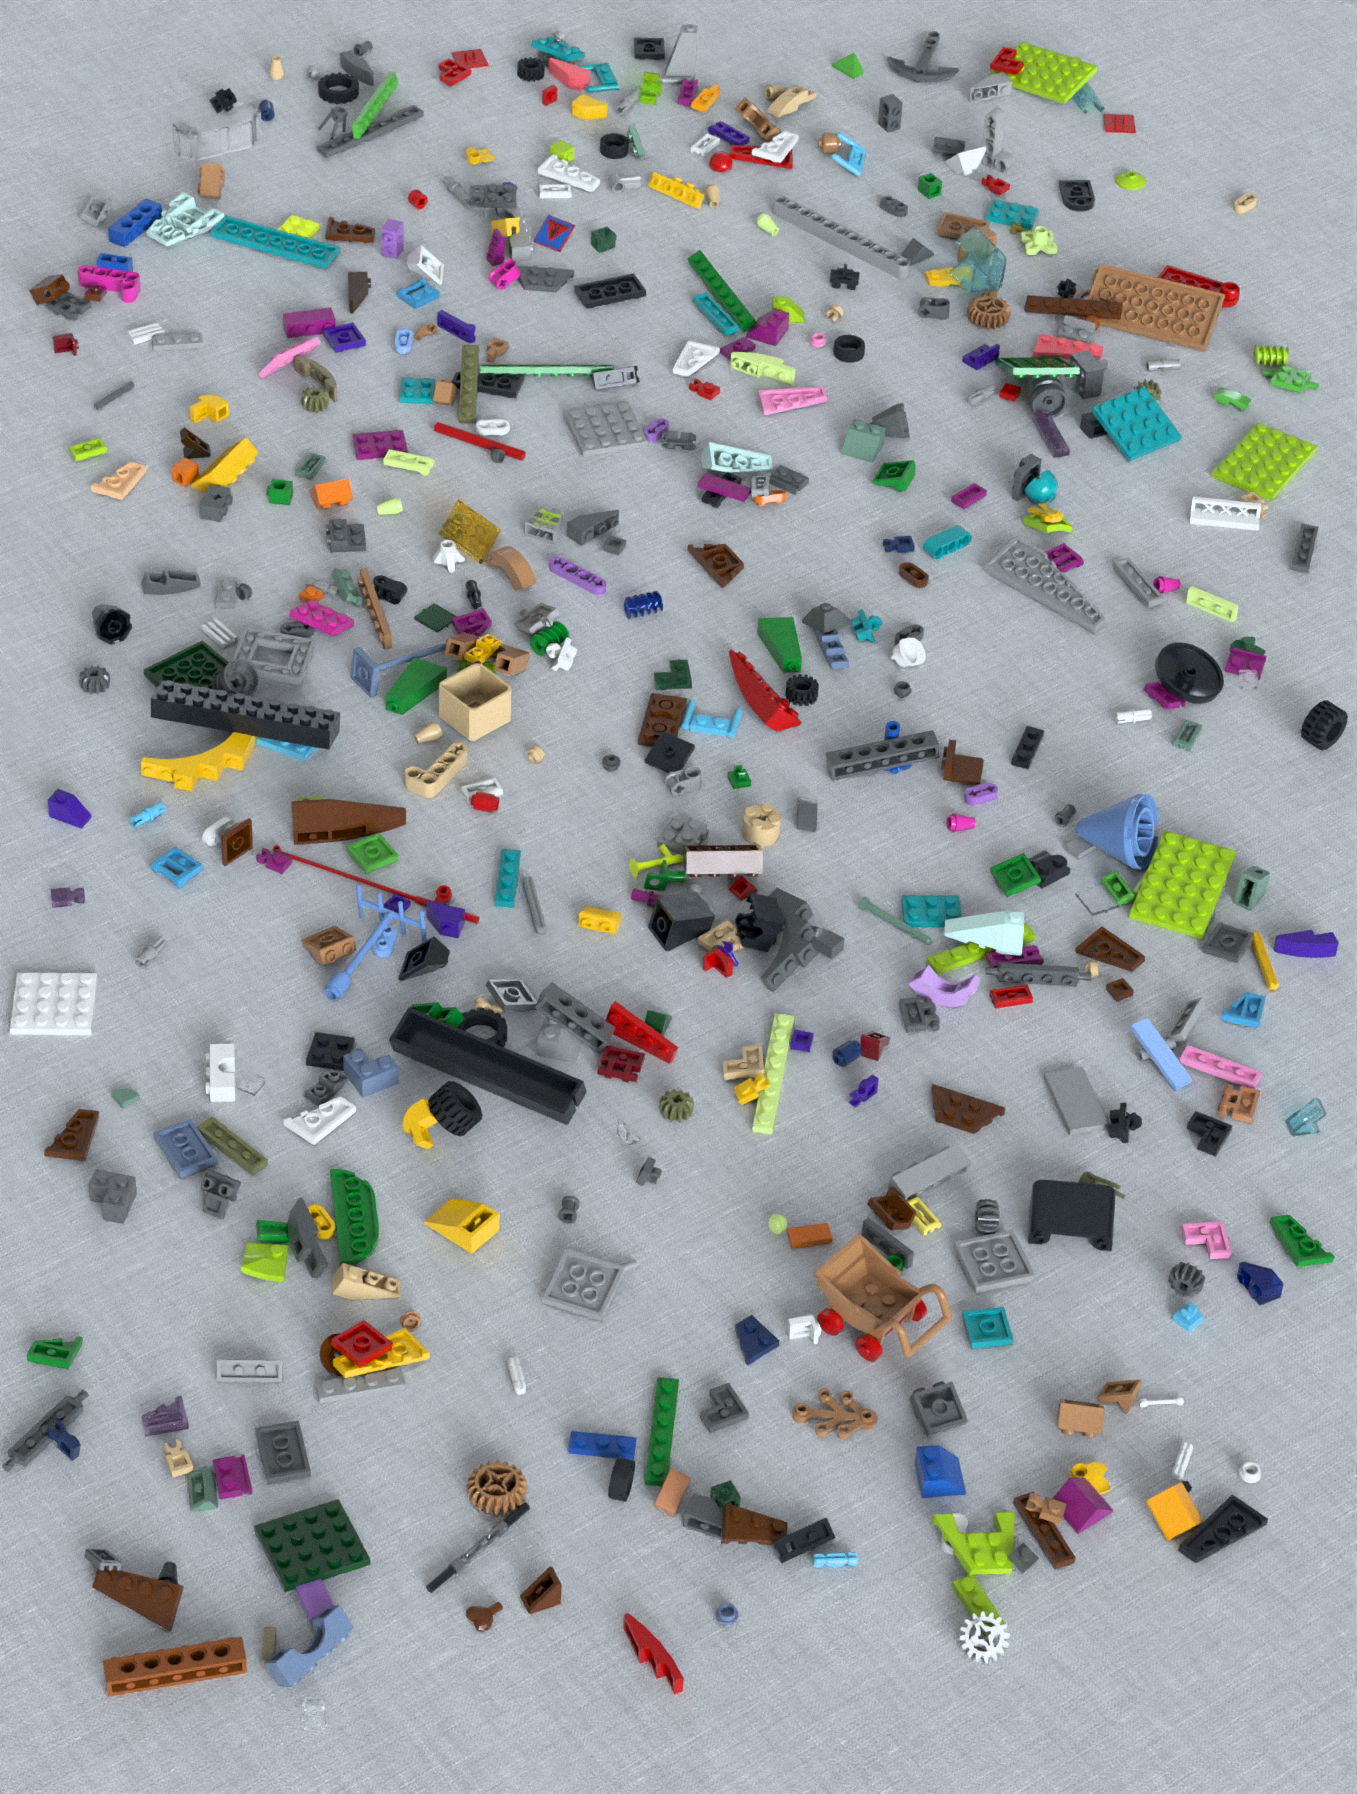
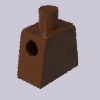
M62 274L50 275L29 291L36 305L58 299L70 290V284Z

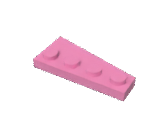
M318 337L312 340L308 338L302 344L298 343L291 349L287 348L281 355L280 353L275 354L271 358L272 361L258 374L262 379L267 377L270 372L274 373L283 365L290 364L294 361L295 356H304L314 350L321 343Z
M824 386L758 391L763 415L827 402Z

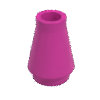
M1159 576L1154 579L1153 586L1161 594L1180 589L1181 582L1180 579Z
M953 813L948 815L946 825L948 830L956 832L975 828L976 820L975 817Z

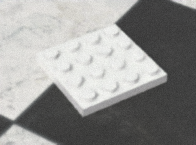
M17 973L10 1034L91 1035L97 973Z

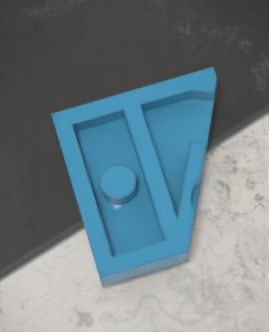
M1246 992L1241 996L1240 1000L1232 1004L1230 1010L1222 1013L1221 1020L1259 1028L1266 996Z

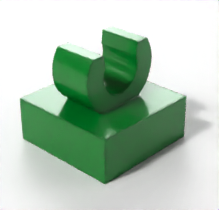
M742 765L734 766V771L728 772V779L733 789L751 786V779L746 769H742Z

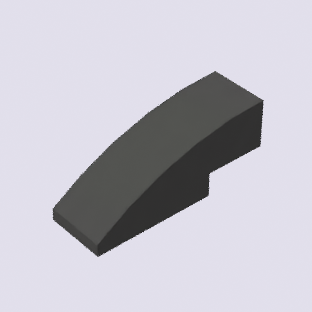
M352 50L340 53L341 67L350 76H354L355 79L367 85H374V72L363 57L357 58Z
M164 569L162 574L145 572L141 584L144 594L167 595L198 588L201 582L198 573Z
M811 926L816 935L810 942L817 954L822 953L828 958L833 959L844 950L845 938L824 928Z

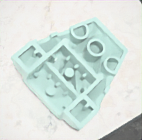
M182 192L169 203L170 208L168 211L163 210L161 213L163 217L155 220L146 234L165 246H172L212 229L223 219L224 213L215 208L205 212L197 208L192 196Z

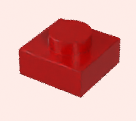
M552 85L542 90V104L547 106L557 101L558 87Z
M1005 383L999 397L1015 402L1021 393V387Z

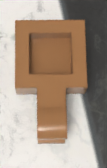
M493 338L487 345V354H489L487 361L494 363L496 356L503 355L508 349L509 342Z
M1030 1493L1025 1509L1040 1513L1039 1518L1061 1525L1066 1503L1045 1497L1043 1501L1038 1494Z

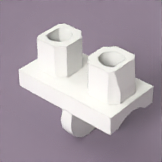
M567 637L562 647L558 643H552L547 646V654L550 658H556L552 666L554 671H557L559 667L568 671L578 650L570 645L571 639Z

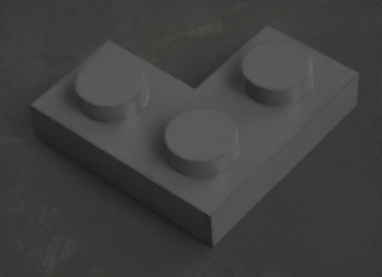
M730 1383L710 1389L709 1396L716 1406L700 1412V1419L709 1433L749 1419L747 1409Z

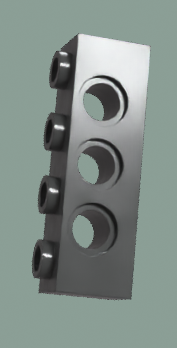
M553 982L541 992L535 1005L538 1011L597 1053L609 1044L616 1028Z

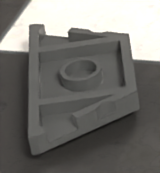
M518 266L520 277L517 280L521 283L524 290L557 292L567 283L569 277H574V270Z

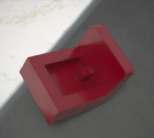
M72 333L52 336L55 354L72 351L73 356L77 355L76 349H79L78 340L74 339Z

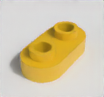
M316 1204L308 1206L307 1208L319 1230L316 1236L320 1239L333 1237L335 1234V1223L326 1210Z

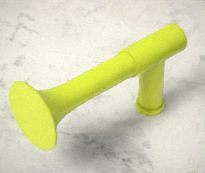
M663 844L659 847V850L665 857L646 862H636L634 858H631L629 861L630 872L636 878L638 873L644 869L661 866L663 860H666L667 865L682 862L681 854L672 855L667 846Z

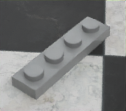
M1129 557L1113 561V568L1147 607L1163 603L1164 597Z
M401 1368L315 1382L320 1404L406 1389Z

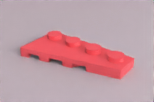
M1040 334L1033 351V357L1046 355V357L1063 356V359H1070L1071 354L1089 350L1096 359L1100 360L1104 346Z

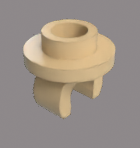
M831 305V310H828L825 314L828 319L834 315L831 319L835 323L839 317H843V310L838 305Z

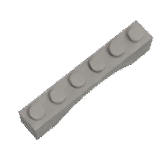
M516 199V208H495L497 216L501 219L520 217L519 233L516 234L514 232L509 239L511 259L515 261L531 260V253L534 252L533 243H531L527 225H525L524 217H522L518 199Z

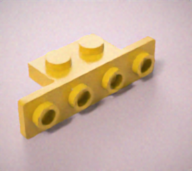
M653 172L648 184L649 187L696 209L700 208L704 198V194L700 193V190L695 188L694 184L690 182L684 183L682 182L683 179L676 176L668 178Z

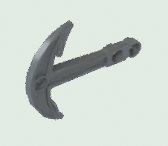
M935 31L928 33L924 49L915 67L904 65V60L887 57L888 64L894 71L916 82L939 81L950 78L959 72L958 68L939 67V70L928 69L933 52H935L940 40V34Z

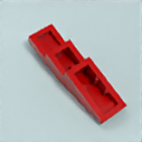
M629 1613L624 1614L623 1629L639 1663L649 1661L657 1679L666 1676L674 1694L683 1692L684 1677L661 1642Z

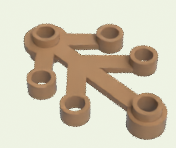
M826 1388L819 1391L818 1400L821 1403H825L831 1410L809 1408L805 1403H798L793 1408L792 1414L794 1421L798 1423H805L810 1417L831 1419L826 1423H817L815 1434L819 1437H825L829 1431L838 1426L837 1436L840 1439L849 1438L850 1434L859 1428L864 1430L872 1429L878 1420V1416L874 1411L863 1409L853 1400L852 1392H841L840 1403L848 1406L854 1413L845 1411L831 1397V1391ZM845 1421H853L849 1425L842 1424Z

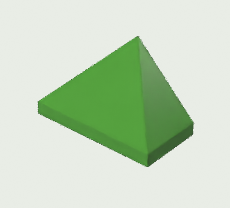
M854 52L832 64L833 68L852 79L864 74V70Z

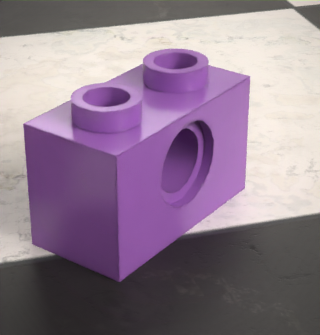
M388 219L381 228L382 256L397 259L403 251L404 222Z

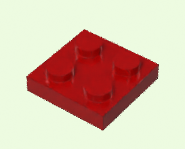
M365 1320L331 1339V1345L359 1368L393 1349V1342Z

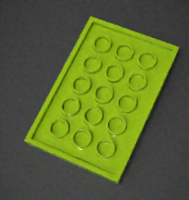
M1022 41L1015 48L1017 55L1014 59L1024 61V67L1018 75L1006 73V75L1012 81V87L1065 104L1098 69L1096 65ZM993 70V71L989 74V76L992 75V74H998V73H1003V72H999V71Z
M1257 422L1213 470L1211 477L1247 492H1254L1262 498L1273 501L1317 451V445Z
M1164 830L1129 913V918L1203 940L1236 858L1237 851Z

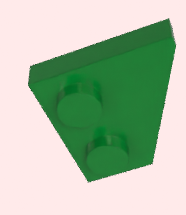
M75 1337V1341L63 1342L62 1338L34 1341L27 1353V1361L69 1369L83 1344V1337Z

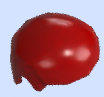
M715 152L710 158V168L719 173L726 172L728 169L731 170L733 165L732 157L727 152Z

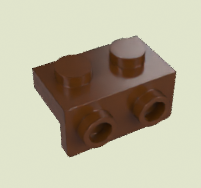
M889 1187L885 1196L872 1197L867 1203L874 1214L891 1231L908 1229L917 1214L915 1209L894 1187Z

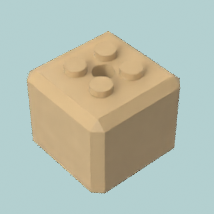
M474 663L439 683V717L468 740L476 741L511 721V686L482 664Z

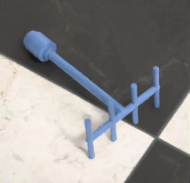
M357 884L356 892L360 918L364 917V905L379 912L380 923L343 972H335L326 984L324 994L333 1001L344 995L352 983L350 975L393 918L400 920L402 935L406 934V922L420 928L422 942L427 941L424 910H419L420 922L404 916L402 901L398 902L399 913L383 907L382 894L380 892L377 893L378 905L362 899L361 885Z

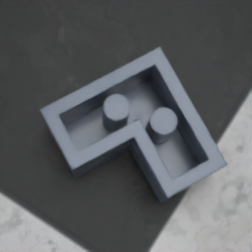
M362 1049L343 1055L344 1074L362 1098L398 1084V1066L389 1054L372 1061L369 1060Z

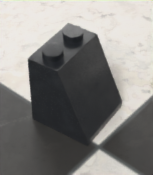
M697 892L662 896L656 899L648 928L663 949L670 951L710 931L715 915Z

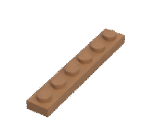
M367 568L360 569V577L357 578L358 586L362 587V596L366 598V607L370 609V618L374 620V629L378 631L379 642L383 643L384 649L392 648V634Z

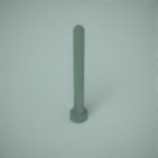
M863 897L858 904L859 909H867L927 945L932 943L930 937L870 903L869 898Z

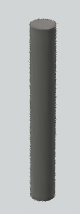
M129 382L94 404L95 409H100L134 388V383Z

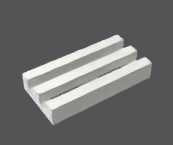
M706 134L691 147L690 152L694 153L696 151L697 155L701 153V156L704 157L720 143V138Z
M570 184L539 185L540 198H571Z
M158 322L127 331V336L134 344L152 340V336L165 335Z
M214 619L213 623L211 621L207 622V626L205 624L201 625L202 631L221 648L237 642V636L217 619Z
M496 778L461 787V793L464 794L465 799L467 798L468 803H471V797L477 791L495 794V796L503 794V789Z

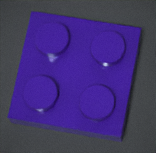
M353 322L323 329V336L335 353L366 345L365 338Z

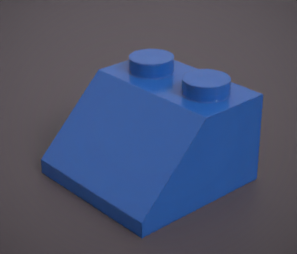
M939 1445L919 1446L916 1448L915 1468L922 1498L966 1495L957 1456Z

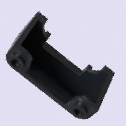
M1045 1179L1035 1181L1032 1186L1029 1206L1028 1243L1045 1244L1050 1240L1051 1234L1092 1238L1094 1248L1102 1251H1112L1116 1194L1114 1188L1108 1185Z

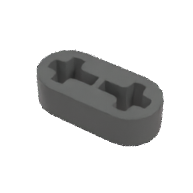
M300 621L290 622L280 626V633L308 638L314 635V628Z
M913 624L901 630L895 636V645L901 639L906 638L922 640L924 628L921 625Z

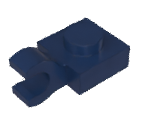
M57 1421L55 1428L58 1431L55 1432L48 1428L46 1434L50 1439L57 1442V1448L73 1461L79 1456L81 1444L74 1435H70L66 1430L64 1431V1425Z

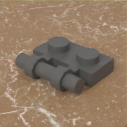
M66 292L55 300V305L50 303L48 309L56 315L60 314L68 320L76 321L78 315L75 313L82 315L91 308V301Z
M919 997L899 999V1007L906 1032L926 1031L927 1025L931 1026L933 1031L940 1029V1019L935 1013L936 1006L931 998H926L923 1003H920Z

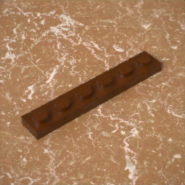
M1027 295L1024 310L1028 313L1121 320L1123 303Z

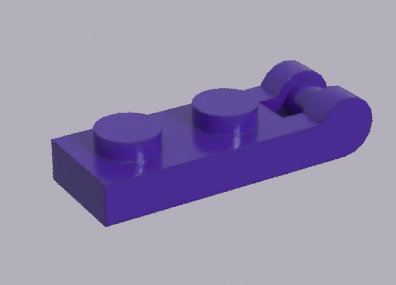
M722 121L708 127V132L711 135L715 134L733 145L749 143V136Z
M443 310L437 312L438 327L468 343L476 341V336L474 335L476 326L474 324H467Z

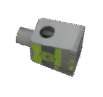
M540 508L525 521V536L555 545L563 527V515L560 510L552 508L550 511Z

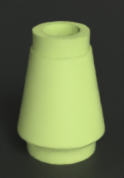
M763 213L757 218L756 223L759 228L772 235L778 233L779 228L768 214Z
M394 497L377 505L379 515L403 512L400 498L396 499Z

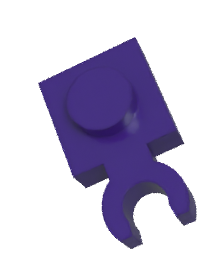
M872 1074L867 1079L862 1080L858 1090L851 1092L850 1096L853 1099L849 1101V1104L857 1107L861 1102H866L875 1095L878 1090L879 1078Z

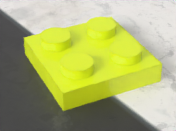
M291 215L277 230L310 239L320 229V223Z

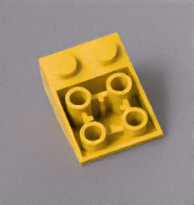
M451 1198L427 1218L424 1224L470 1254H473L499 1231V1213L484 1203Z

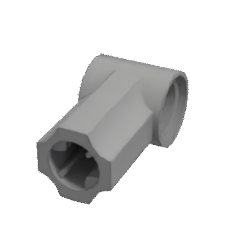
M612 174L608 178V183L616 194H620L627 189L641 187L639 174L624 176Z

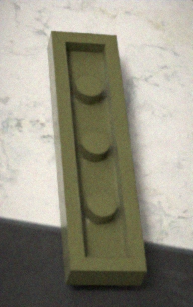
M210 1117L197 1126L207 1141L252 1176L268 1165L267 1158L214 1117Z

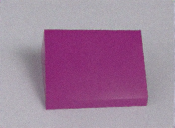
M1069 1478L1052 1498L1066 1503L1063 1518L1077 1534L1113 1512L1110 1505L1086 1478Z

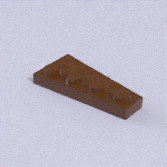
M104 1567V1570L97 1569L92 1588L166 1630L171 1631L184 1586L130 1572L117 1571L116 1569L107 1570Z

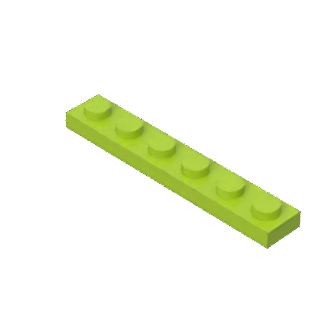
M1024 923L1023 944L1035 941L1036 934L1027 923ZM970 942L927 957L926 964L939 975L984 959L987 953L996 952V949L987 946L984 949L979 947V944Z

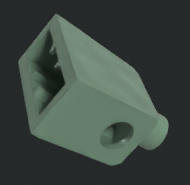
M1252 866L1244 871L1240 877L1234 904L1251 911L1264 896L1270 873L1257 866Z

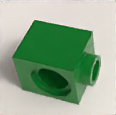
M932 173L920 176L918 191L928 199L939 196L942 191V181Z
M272 479L271 485L267 486L266 495L269 496V503L290 505L293 497V481Z

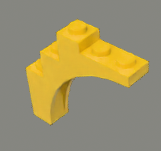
M233 732L229 738L215 748L185 758L155 759L143 757L141 760V776L174 782V788L192 792L199 778L218 781L224 767L243 770L256 744V736Z

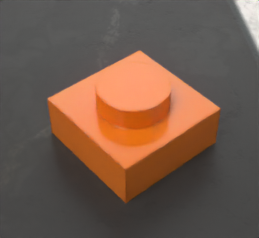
M311 585L299 593V600L305 603L310 600L319 602L324 598V592Z

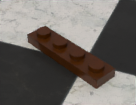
M1030 1493L1015 1497L1013 1500L1014 1506L1053 1568L1058 1569L1075 1563L1076 1557L1055 1524L1039 1518L1040 1513L1025 1509Z

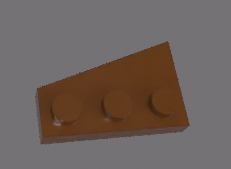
M329 217L326 240L374 243L375 228L360 224L350 225L348 221L342 220L338 222L334 221L333 217Z
M78 1109L67 1122L63 1132L57 1134L53 1144L44 1150V1156L86 1161L99 1120V1111Z
M726 1503L722 1514L721 1544H728L730 1541H734L739 1544L757 1542L759 1545H773L772 1542L787 1536L788 1522Z

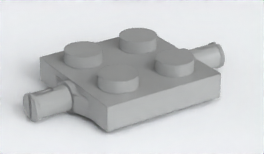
M540 603L531 610L522 609L520 611L522 617L515 621L514 625L517 629L531 635L537 634L542 630L543 626L551 627L553 621L560 613L557 608Z

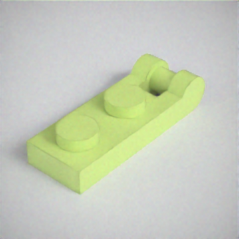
M390 449L384 457V465L417 471L424 476L430 473L435 463L429 457Z

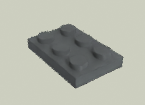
M299 1420L255 1428L267 1484L311 1477Z

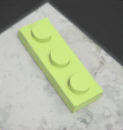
M1193 586L1188 589L1187 604L1230 622L1236 620L1239 605Z

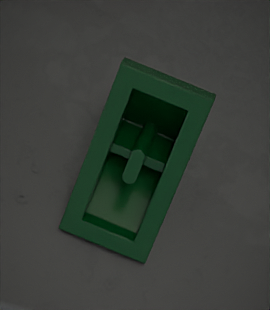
M648 1010L645 1023L664 1036L672 1016Z

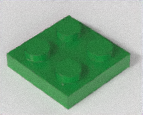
M1024 853L990 867L992 876L1006 897L1041 883L1040 876Z

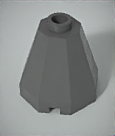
M903 403L895 404L872 417V422H869L870 424L886 428L885 437L910 438Z

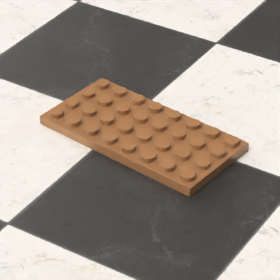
M1100 264L1087 300L1122 302L1121 320L1081 317V320L1206 352L1225 299V294Z

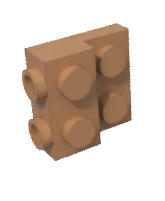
M332 926L301 940L302 946L311 951L313 959L322 965L330 964L336 961L337 958L347 957L356 951L354 937L337 926Z

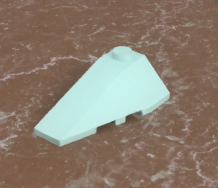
M708 442L701 455L702 467L714 471L744 472L772 470L773 468L771 455Z
M1000 911L945 920L944 936L965 943L971 941L979 944V947L984 949L987 946L996 949V953L1021 956L1024 912Z

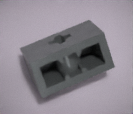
M210 484L200 503V519L221 522L223 516L227 514L229 505L231 506L233 502L230 488Z

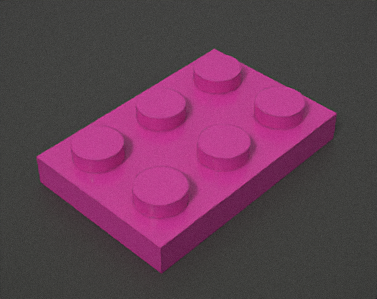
M310 600L290 610L289 617L331 636H335L354 626V619L349 618L346 614L334 611L331 607H325L314 600Z

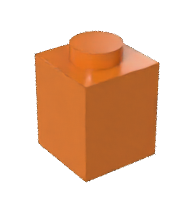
M186 457L172 466V481L183 487H187L199 477L198 464Z

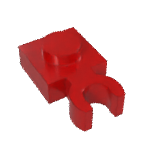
M987 175V179L982 178L981 184L988 186V190L995 194L1001 195L1010 190V184L999 178L995 180L991 175Z
M694 379V384H689V390L697 392V395L710 401L720 393V387L707 381L703 384L699 379Z

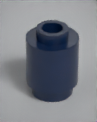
M262 100L258 106L259 117L263 121H270L275 115L274 105L269 100Z
M855 1040L847 1041L833 1050L832 1059L835 1064L844 1067L859 1058L862 1048Z

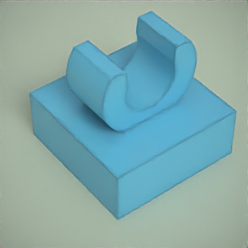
M1189 1303V1305L1186 1304L1173 1314V1321L1189 1332L1202 1322L1203 1315L1197 1311V1306Z

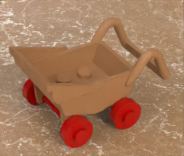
M860 1233L814 1273V1277L817 1278V1287L826 1294L828 1305L831 1307V1309L825 1308L817 1316L821 1329L828 1335L836 1336L844 1329L843 1321L845 1320L855 1329L867 1333L861 1335L856 1340L855 1346L859 1354L870 1362L876 1361L882 1355L884 1337L893 1329L898 1334L903 1355L909 1358L952 1319L946 1294L940 1286L928 1284L918 1289L899 1276L901 1271L891 1265ZM933 1292L938 1297L943 1317L910 1346L906 1330L900 1323L906 1317L908 1322L911 1320L920 1321L927 1314L926 1305L921 1299L924 1295Z

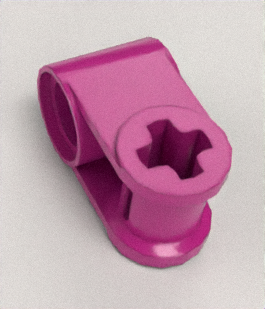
M508 259L489 273L488 280L491 283H495L498 289L506 288L520 277V271L515 260Z

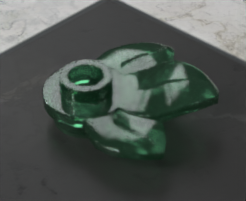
M1243 637L1241 640L1233 641L1230 645V652L1232 648L1260 655L1265 654L1264 649L1254 645L1255 637Z

